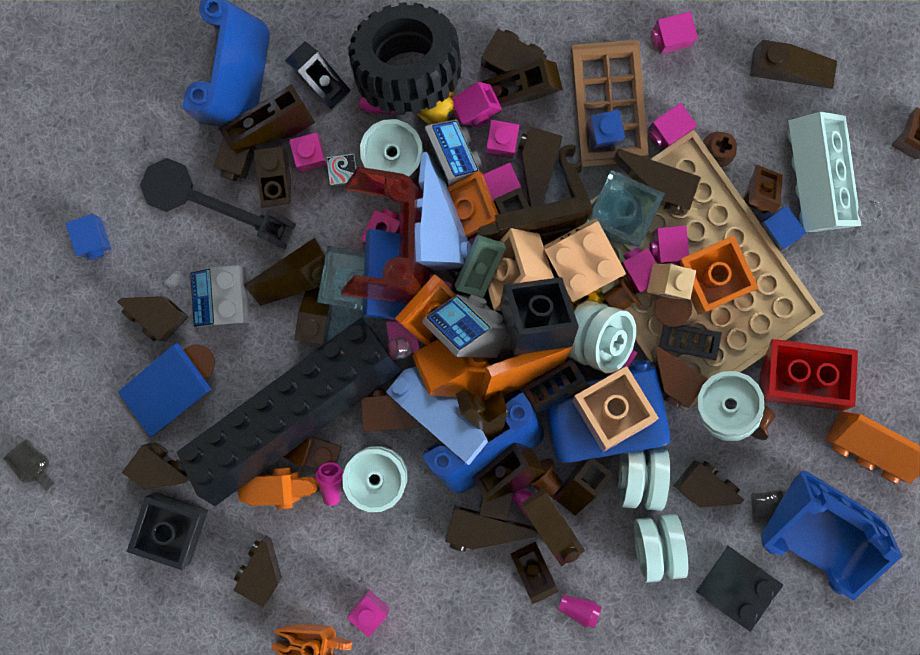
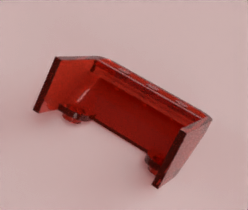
M358 166L345 184V190L388 196L392 201L400 203L399 257L390 259L384 265L382 278L354 275L341 289V295L409 303L430 280V268L416 262L415 223L421 222V212L417 209V199L423 197V191L405 174Z

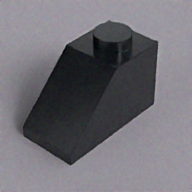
M306 41L285 60L299 78L330 109L351 91L320 52Z

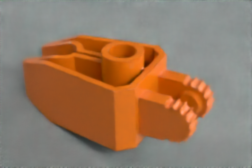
M290 467L274 468L273 473L259 474L238 489V499L251 506L276 505V509L293 508V503L301 500V497H307L319 491V485L315 477H299V471H290Z
M294 624L280 627L274 630V633L287 638L290 643L278 641L272 644L273 650L279 655H334V648L351 650L352 641L336 637V631L332 626L315 624Z

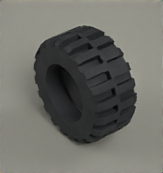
M406 2L398 3L399 6L395 7L388 5L383 7V10L380 12L374 11L369 14L367 21L363 19L357 27L358 31H354L350 39L351 44L348 47V55L358 91L370 105L376 108L379 106L380 110L387 113L395 111L397 115H405V112L418 114L421 113L422 109L428 108L430 110L437 106L438 101L443 102L450 96L449 91L453 92L458 85V79L461 77L462 63L457 31L444 14H439L438 10L430 6L424 8L423 4L414 3V5H407ZM418 52L426 55L419 61L409 65L395 66L386 63L389 59L401 53Z

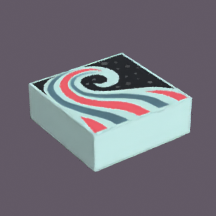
M355 154L326 157L330 186L359 183Z

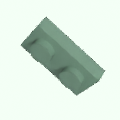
M477 235L455 283L456 290L483 298L506 250L505 244Z

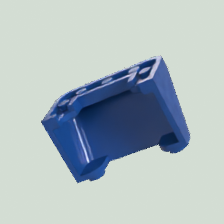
M200 0L199 12L202 19L207 24L219 29L211 83L201 81L190 84L186 89L182 108L200 124L221 127L259 104L270 31L261 19L228 0Z
M648 360L635 361L632 363L633 366L628 369L654 409L658 419L653 424L604 452L600 449L572 402L574 397L546 409L551 447L558 461L575 462L661 447L671 442L658 373L653 362ZM606 377L590 379L587 382L591 387ZM562 380L557 381L560 389L565 387ZM551 384L546 386L550 395L555 393Z
M518 390L510 395L506 403L507 416L505 421L510 429L488 442L470 465L465 463L447 446H439L435 443L424 450L422 457L427 465L452 492L463 493L474 487L476 483L472 477L513 443L533 449L542 442L544 429L522 391Z
M804 470L793 479L761 533L762 545L770 554L783 555L789 549L824 570L830 580L828 583L831 589L837 594H844L852 600H855L903 557L889 526L882 518Z

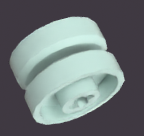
M397 119L382 120L373 124L366 131L360 144V158L368 175L377 184L388 188H401L412 183L420 174L421 152H424L423 145L417 131L408 123ZM393 150L394 153L397 152V155L389 157L388 152Z
M585 301L574 310L579 328L568 357L570 359L573 358L575 362L582 365H590L593 369L601 372L613 373L624 365L633 350L636 339L634 318L628 311L608 307L606 304L596 301Z
M723 371L711 376L702 385L698 395L699 418L703 427L712 436L724 441H739L749 437L759 427L764 412V395L759 385L750 376L737 371ZM730 403L732 406L735 403L737 406L734 409H728L725 404Z
M382 445L369 446L360 450L347 463L342 476L343 489L348 500L357 508L367 512H382L393 507L402 497L408 481L407 467L403 458L393 449ZM377 474L380 477V482L378 481L377 484L372 483L371 475Z
M651 448L645 454L644 450L622 453L618 472L619 505L624 508L636 509L642 500L647 510L662 511L666 505L670 482V459L667 448Z
M661 515L657 526L650 517L635 519V550L643 581L645 583L660 581L664 570L671 580L686 578L688 576V554L684 532L678 515Z

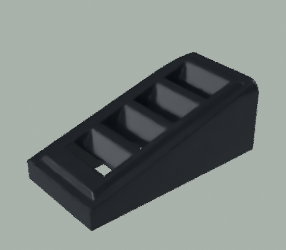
M663 325L659 347L665 351L717 361L722 332L687 325L677 327ZM672 329L677 330L674 346L669 345ZM684 331L689 332L686 349L680 348ZM695 333L700 334L697 351L692 350ZM706 336L712 337L709 353L703 352Z
M572 358L522 389L537 414L574 397L590 386ZM570 375H573L575 381L572 383L568 379ZM559 380H562L565 385L562 389L557 384ZM550 384L555 392L552 395L549 394L546 388ZM539 389L545 398L542 401L538 399L535 393Z

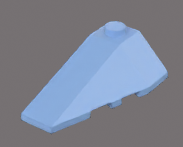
M421 152L419 185L423 191V197L417 199V209L421 212V222L415 223L416 262L435 271L462 268L471 249V244L465 235L437 159L428 152Z
M417 366L403 370L386 391L401 407L468 465L487 444L488 441L484 432L481 429H477L461 415L457 397L431 396L428 394Z

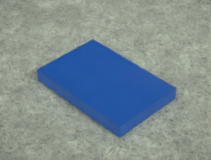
M369 229L366 231L363 316L396 320V316L421 290L422 264L416 262L415 236Z
M179 343L166 350L119 390L118 393L148 435L152 437L212 389Z

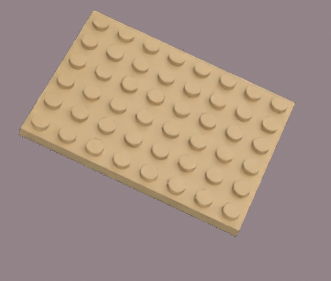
M694 129L651 158V160L701 177L690 210L684 214L680 213V215L665 212L663 210L664 207L657 205L629 175L608 188H627L642 202L644 222L634 235L628 239L609 240L620 263L625 261L623 255L638 247L641 252L649 248L650 242H653L652 232L657 228L687 226L689 255L728 237L735 236L759 288L699 315L691 301L692 314L689 320L683 324L722 332L717 361L666 351L709 379L711 376L723 371L742 372L766 355L771 339L787 340L824 314ZM599 195L590 201L591 204L594 203V201L599 197ZM623 275L622 277H623V278L627 281V283L629 284L627 278L625 277V275ZM619 279L602 286L603 291L601 294L603 295L620 282ZM647 289L636 294L642 305L639 307L634 303L625 311H628L633 316L636 324L635 343L647 360L653 362L651 351L654 347H659L664 324L658 320L654 310L655 302L660 295L647 293ZM672 329L669 342L670 346L675 345L677 335L676 329ZM683 332L680 348L686 349L689 332ZM695 333L692 350H698L700 334ZM706 336L703 352L709 353L712 337ZM698 395L690 407L698 402ZM680 405L683 411L689 409Z

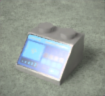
M452 120L425 127L427 141L434 157L438 161L447 186L480 171L479 168L483 167L476 151L471 152L468 146L471 138L465 125L460 127L457 120Z
M240 265L211 267L189 272L193 328L250 324L248 291L244 286L247 283L245 267Z
M472 294L470 296L456 295L424 317L422 321L456 357L497 358L509 336L503 316L491 310L486 305L484 298Z

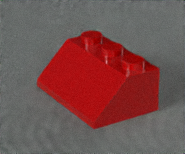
M771 339L760 372L759 387L764 395V401L844 411L855 407L858 350Z

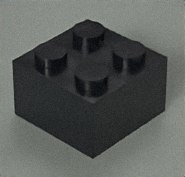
M562 277L504 285L500 308L514 355L573 346L579 325Z
M157 492L145 496L126 552L179 570L184 569L191 563L208 509Z

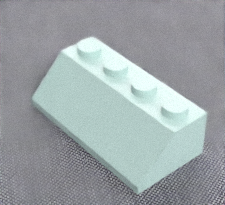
M817 112L788 120V139L792 144L793 150L792 167L796 172L797 179L795 191L800 200L801 207L799 219L806 232H818L861 226L846 116Z

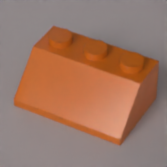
M839 412L825 439L826 442L833 445L832 451L844 457L851 454L858 458L856 461L858 465L871 471L874 467L883 472L881 477L895 484H898L899 481L912 483L920 476V445L862 414Z

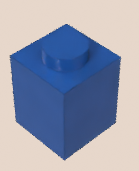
M619 109L590 116L587 128L593 150L620 145L625 139Z
M787 205L778 209L776 214L766 211L761 215L763 221L760 224L779 251L784 250L807 233Z
M91 214L65 223L76 256L87 257V260H95L103 257L104 251L111 249L101 217Z

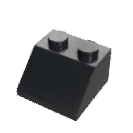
M727 546L696 592L751 632L781 590L783 584L733 548Z

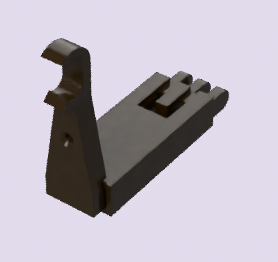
M565 145L559 150V164L571 199L495 215L496 223L481 226L478 229V235L500 241L510 228L539 233L542 242L558 239L591 221L593 207L578 174L582 171V163L577 161L571 164L566 159L567 156L575 154L576 145Z

